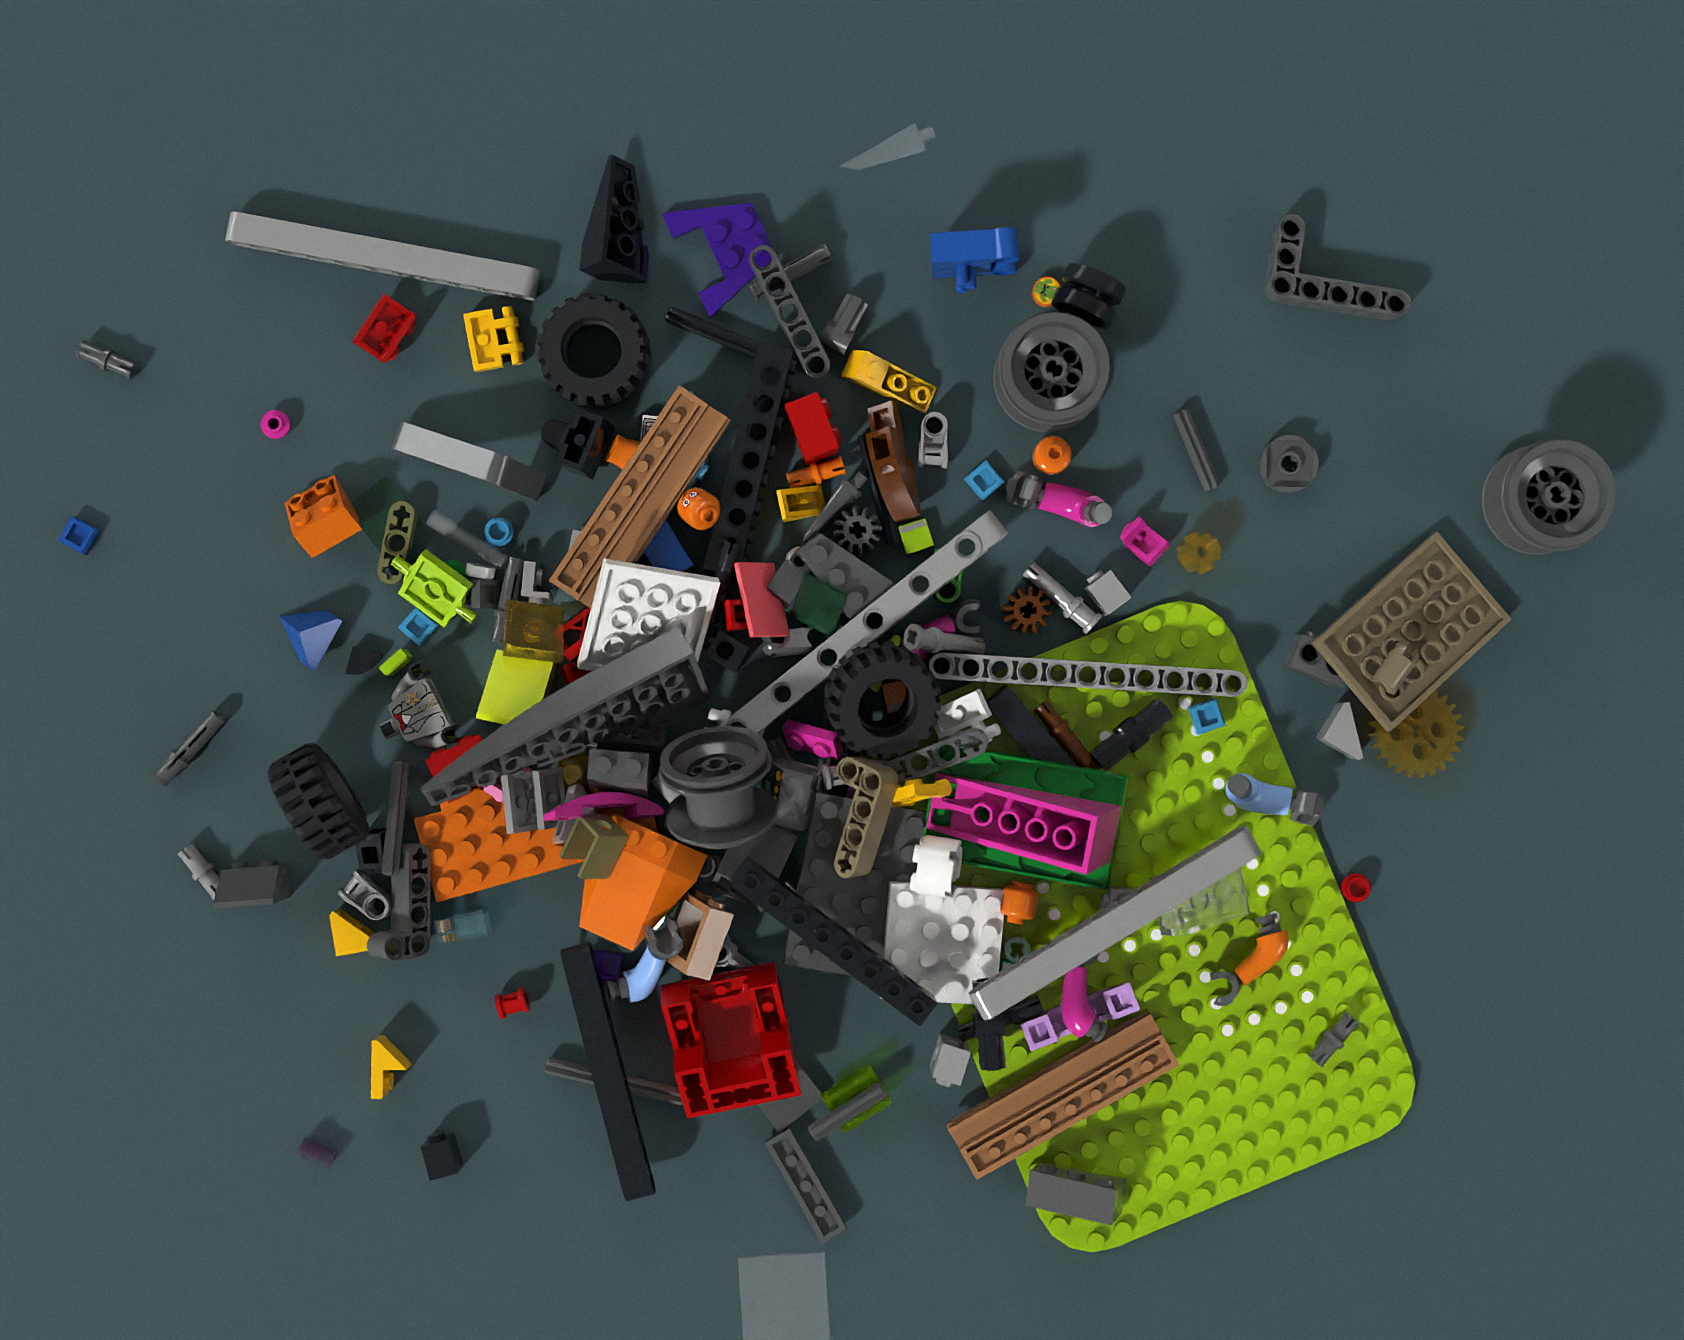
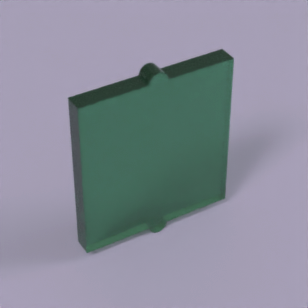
M806 573L803 576L790 616L807 624L809 629L814 628L831 637L836 631L848 594L830 586L828 581L823 582Z

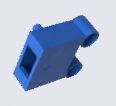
M1005 227L989 230L930 233L932 279L956 277V292L959 294H964L968 290L977 288L976 276L1011 275L1017 273V261L1020 259L1017 228Z

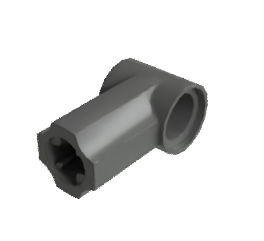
M847 293L833 320L830 319L819 338L820 343L844 356L856 335L855 330L869 304L861 298Z

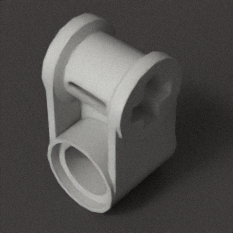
M939 412L928 413L921 422L920 441L918 444V467L922 468L923 465H941L942 468L947 469L948 423L945 416ZM935 418L941 422L942 429L939 433L933 434L927 430L926 422L929 419ZM926 454H938L939 456H928Z
M355 869L353 871L354 876L345 888H340L337 892L338 895L372 920H379L390 916L391 894L377 884L367 873ZM377 898L381 899L385 904L383 913L377 912L374 907Z

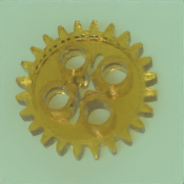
M1436 689L1418 706L1419 715L1416 719L1408 715L1403 720L1404 722H1400L1397 725L1401 732V736L1397 741L1392 739L1390 731H1386L1377 720L1368 722L1367 725L1375 728V732L1367 734V737L1376 738V742L1370 746V749L1379 748L1380 752L1375 758L1387 759L1384 763V768L1395 765L1394 774H1400L1405 769V778H1412L1414 771L1417 778H1424L1425 771L1429 776L1436 775L1435 767L1440 771L1446 770L1444 761L1449 763L1455 761L1450 753L1461 752V749L1455 743L1464 741L1463 737L1457 735V731L1465 727L1456 725V720L1460 719L1462 715L1452 714L1451 711L1456 707V704L1446 705L1447 695L1437 698L1438 689ZM1434 722L1438 723L1441 727V734L1438 738L1431 732V726ZM1418 726L1419 729L1417 730V733L1420 736L1413 737L1414 729H1412L1411 727ZM1426 740L1433 742L1436 748L1433 749ZM1416 744L1420 745L1423 749V756L1419 760L1414 757L1412 752Z

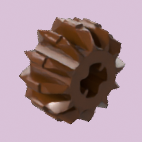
M1028 586L1025 596L1021 587L1015 589L1018 599L1011 594H1008L1006 597L1013 605L1002 606V610L1011 611V615H1007L1003 619L1005 622L1012 619L1015 620L1010 627L1012 631H1015L1021 624L1022 635L1027 634L1028 625L1033 634L1039 632L1036 622L1043 627L1048 625L1041 616L1052 615V611L1043 610V606H1047L1051 602L1049 599L1042 602L1039 601L1044 594L1042 590H1039L1035 596H1032L1033 587ZM1026 603L1031 604L1029 608H1034V614L1028 615V618H1024V613H1020V607L1026 606Z

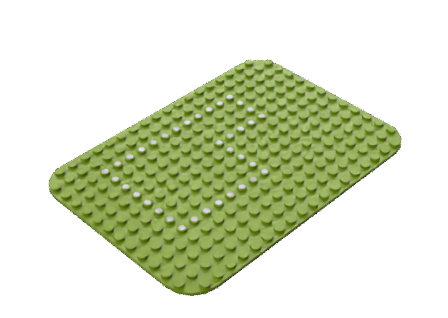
M1185 601L1155 606L1032 658L1236 670L1244 674L1247 679V688L1243 694L1229 697L974 681L939 696L942 700V706L980 689L986 701L1006 684L1047 732L1049 729L1033 710L1036 707H1040L1039 704L1048 699L1062 719L1066 718L1068 720L1069 728L1088 752H1091L1093 748L1113 734L1112 731L1116 726L1128 717L1135 716L1155 698H1159L1167 706L1174 717L1150 736L1151 739L1133 754L1129 753L1107 771L1130 776L1109 886L1137 889L1241 826H1247L1261 850V854L1252 861L1103 950L1094 963L1085 966V969L1088 970L1087 994L1113 985L1130 982L1140 1010L1115 1020L1112 1018L1105 1020L1104 1022L1108 1025L1107 1031L1147 1009L1179 1063L1175 1068L1015 1158L1027 1189L1030 1170L1036 1165H1040V1163L1054 1164L1060 1169H1077L1087 1173L1127 1178L1122 1213L1112 1225L1036 1208L1040 1219L1053 1237L1070 1248L1088 1252L1116 1248L1381 1137L1400 1124L1412 1105L1416 1084L1411 1060L1314 827L1290 820L1291 809H1289L1288 815L1256 813L1238 808L1227 796L1226 784L1233 775L1238 773L1249 774L1254 779L1264 783L1293 788L1292 795L1295 794L1297 786L1234 635L1222 617L1204 605ZM1025 663L1021 667V675L1025 679L1030 680L1035 676L1036 670L1031 663ZM1054 665L1051 668L1050 676L1054 681H1060L1064 677V669L1060 665ZM1085 666L1080 670L1079 678L1084 683H1088L1093 679V671ZM1007 668L993 675L1001 678L1006 674ZM1112 669L1108 675L1109 681L1114 685L1119 684L1122 680L1120 670ZM1142 670L1138 674L1139 684L1144 687L1147 686L1151 681L1149 672ZM1171 672L1167 676V684L1171 688H1175L1179 685L1180 678L1177 673ZM1200 674L1196 678V685L1200 690H1204L1208 686L1209 681L1205 674ZM1232 675L1227 677L1225 681V687L1230 692L1237 688V680ZM1216 698L1226 726L1196 735L1187 707ZM993 714L983 720L987 727L996 723L1001 730V734L992 737V741L988 742L986 750L1030 758ZM933 725L929 728L932 732L927 739L922 737L918 741L919 747L940 740ZM970 725L964 729H961V731L972 728V726ZM1053 736L1052 738L1055 740V742H1056V743L1060 746V748L1066 753V755L1072 760V758L1068 755V753L1065 751V749L1061 746V744H1060V743L1057 741V739ZM979 744L974 745V748H979ZM910 747V748H908V749H906V750H904V751H905V752H908V751L912 750V748ZM875 754V756L871 759L876 760L879 759V757L877 754ZM916 755L911 759V764L915 769L923 770L928 766V760L923 755ZM933 773L917 779H922L923 784H932ZM929 798L917 801L915 805L907 808L927 811ZM961 864L960 876L956 878V881L952 882V885L1003 889L1005 885H1011L1013 880L1034 885V890L1039 893L1036 916L1031 920H1024V925L1007 922V916L1004 915L1000 964L1001 959L1008 960L1003 951L1004 942L1007 938L1015 935L1022 936L1030 945V953L1101 911L1102 893H1107V889L1102 890ZM1276 913L1278 918H1275V923L1280 924L1282 931H1288L1289 943L1286 953L1278 963L1246 986L1243 984L1239 986L1238 995L1231 1004L1227 1006L1215 1005L1214 1002L1218 996L1224 997L1231 993L1232 984L1224 978L1212 981L1210 973L1218 971L1235 972L1234 968L1255 949L1257 945L1256 938L1261 937L1259 928L1262 927L1260 923H1256V918ZM1016 942L1010 945L1012 951L1009 954L1015 956V953L1018 956L1022 955L1023 951L1021 948L1024 944L1021 942L1018 945ZM1065 974L1020 1002L1038 995L1044 1011L1060 1005ZM951 1003L959 1025L973 1020L974 1004ZM1346 1011L1360 1025L1343 1042L1344 1047L1342 1049L1338 1048L1322 1068L1308 1054L1325 1037L1323 1033L1326 1030L1330 1031ZM1014 1023L1005 1026V1036H1003L1006 1068L997 1071L981 1070L978 1039L973 1038L966 1042H968L988 1095L992 1097L1087 1043L1092 1038L1085 1035L1077 1037L1071 1033L1058 1038V1041L1031 1051L1021 1025L1015 1026Z

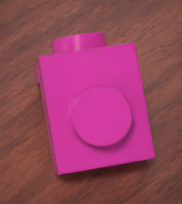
M1140 516L1134 521H1130L1124 527L1120 536L1124 546L1149 567L1170 546L1168 541L1148 527L1145 520Z

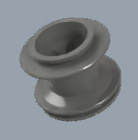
M1058 312L1042 313L1030 317L1009 334L997 356L994 365L993 383L998 402L1012 420L1025 428L1047 433L1071 428L1081 422L1099 404L1106 393L1111 371L1108 350L1099 333L1079 317ZM1043 349H1053L1055 353L1049 356L1044 353ZM1065 354L1072 363H1067L1063 359V355ZM1035 359L1038 362V367L1030 369L1027 366V360ZM1053 364L1054 369L1060 370V375L1053 377L1051 372H1046V366ZM1068 374H1074L1076 384H1070L1067 381ZM1039 380L1042 386L1041 389L1033 390L1030 386V381ZM1053 387L1059 388L1061 390V397L1054 398L1050 394V389Z
M1552 438L1536 442L1527 447L1518 448L1499 459L1490 469L1484 481L1481 506L1488 528L1500 542L1517 552L1542 555L1555 551L1574 549L1594 538L1608 523L1613 513L1616 502V487L1609 466L1596 451L1579 442ZM1539 473L1547 476L1545 482L1540 480ZM1527 488L1533 490L1534 495L1532 499L1526 495ZM1536 507L1541 510V517L1539 519L1534 516V509ZM1556 511H1559L1560 515L1556 520L1555 513Z
M733 726L709 727L687 733L675 739L663 750L660 756V780L666 788L685 796L670 810L667 818L669 831L674 837L693 846L725 849L747 843L772 826L778 816L776 799L763 789L753 786L768 773L772 765V756L767 748V744L759 734L752 730Z

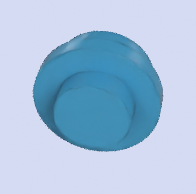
M496 517L486 524L484 533L490 544L505 546L512 540L514 528L507 519Z

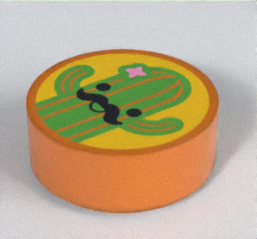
M1042 277L1037 280L1032 288L1034 302L1041 307H1051L1058 287H1061L1059 282L1052 277Z

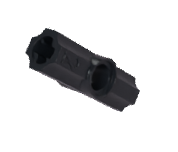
M1155 698L1135 716L1128 717L1116 726L1112 731L1113 734L1103 740L1102 743L1093 748L1089 753L1104 771H1108L1129 753L1133 754L1151 739L1150 736L1162 728L1174 716L1159 698Z
M980 978L972 981V988L989 978ZM974 1005L973 1026L975 1038L978 1039L981 1070L997 1071L1006 1068L1003 1036H1005V1021L1003 1012L991 1019L984 1020Z

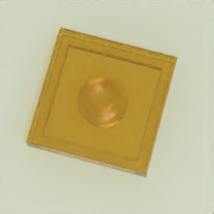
M506 600L504 608L503 656L561 663L563 660L564 607Z

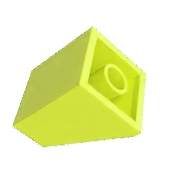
M506 645L505 650L497 649L476 718L505 725L519 714L550 696L558 662L550 661L551 655L534 652L533 657L522 655L523 649Z

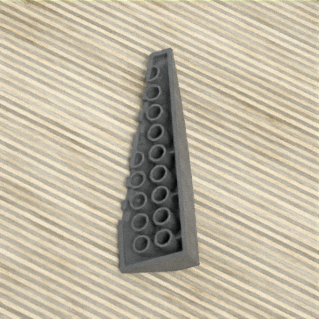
M679 627L662 633L654 640L635 647L632 651L577 679L519 714L469 749L420 788L422 793L433 807L470 793V787L476 785L488 787L496 784V779L509 773H511L512 777L524 773L525 767L537 764L538 768L584 752L586 745L600 746L608 743L609 738L613 735L623 732L625 736L636 733V727L648 723L652 727L710 698L694 652Z

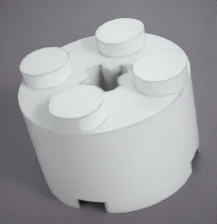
M932 835L921 836L920 843L915 845L913 862L918 864L916 873H912L910 890L920 894L953 899L956 888L952 887L956 886H952V882L956 881V878L960 876L963 847L960 846L962 840Z

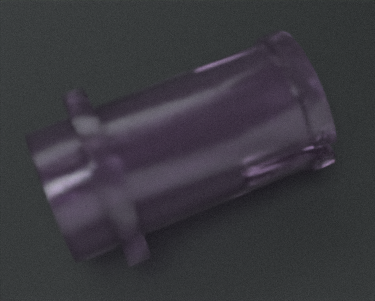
M305 1137L297 1152L302 1155L301 1159L307 1157L330 1168L338 1150L331 1149L314 1141V1137H311V1139Z

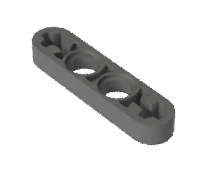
M970 728L915 750L905 752L906 754L903 756L889 758L882 764L898 769L903 767L902 760H906V767L910 775H906V769L897 773L898 785H901L905 781L915 780L980 756L987 749L988 738L983 730ZM971 735H974L976 739L981 738L983 740L979 743L978 749H975L973 745L964 747V752L966 753L964 755H961L960 746L956 741L961 739V745L966 744L970 741ZM951 745L955 749V756L950 760L941 758L938 752L941 746ZM916 755H923L928 760V766L923 770H917L912 766L911 759Z

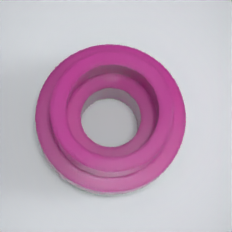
M268 411L261 419V429L269 438L281 439L290 431V419L282 411ZM274 419L279 421V426L276 429L271 428V422Z

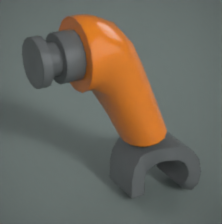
M1276 913L1256 918V923H1260L1262 927L1259 928L1261 937L1256 938L1257 945L1255 949L1234 968L1235 972L1218 971L1210 973L1212 981L1224 978L1232 984L1231 993L1224 997L1218 996L1214 1002L1215 1005L1227 1006L1231 1004L1238 995L1239 986L1242 984L1246 986L1278 963L1286 953L1289 935L1287 930H1281L1279 923H1275V918H1278Z

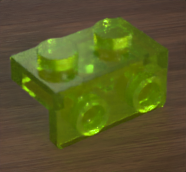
M870 1063L820 1094L829 1110L833 1111L877 1082H880L886 1090V1098L840 1127L844 1133L858 1127L862 1122L883 1111L893 1102L886 1086Z

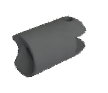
M811 627L789 628L790 635L786 637H762L764 642L770 643L764 645L762 650L765 654L772 657L808 655L813 651Z

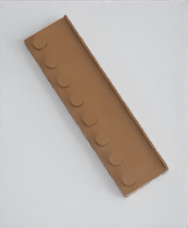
M679 385L549 581L591 608L603 559L638 563L680 497L731 423V420Z
M1145 1009L1106 1031L1104 1037L1099 1042L1094 1040L1088 1041L946 1122V1126L973 1175L978 1180L1175 1068L1179 1063L1153 1020L1152 1015Z

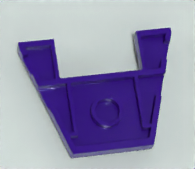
M752 203L672 211L662 214L673 240L701 228L724 276V281L698 292L709 318L715 316L719 309L727 302H730L748 282L750 283L755 278L748 261L751 250L761 245H766L773 249ZM763 250L758 251L755 255V263L763 268L768 266L770 263L769 254Z

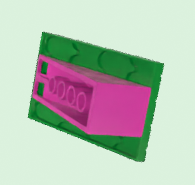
M947 744L941 746L938 751L940 757L945 760L952 759L956 754L955 749ZM959 745L961 755L966 754L964 752V747L967 746ZM985 750L980 756L933 773L932 784L938 780L947 779L951 783L952 792L949 796L942 798H929L922 836L927 834L962 840L960 845L963 847L961 864L1102 890L1109 888L1130 776L992 750Z

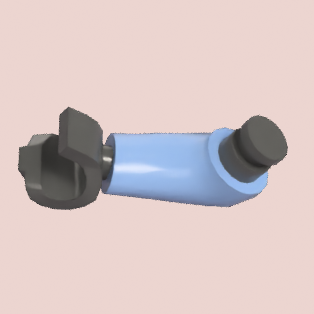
M1246 773L1233 775L1226 784L1228 798L1241 809L1273 815H1288L1289 809H1291L1290 820L1312 826L1324 814V798L1322 794L1296 787L1295 794L1292 795L1293 788L1264 783Z
M671 916L666 920L665 928L656 933H653L651 925L644 927V934L648 945L638 964L628 971H623L622 977L617 978L615 983H612L611 980L606 981V991L610 1002L615 1001V997H619L620 1000L627 998L630 1003L647 998L652 993L662 974L666 959L679 954L683 947L681 930L678 923Z

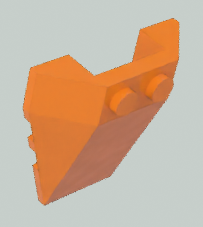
M602 808L599 814H608L629 837L609 878L585 879L579 927L633 951L645 938L644 927L651 925L653 929L696 883L708 855Z

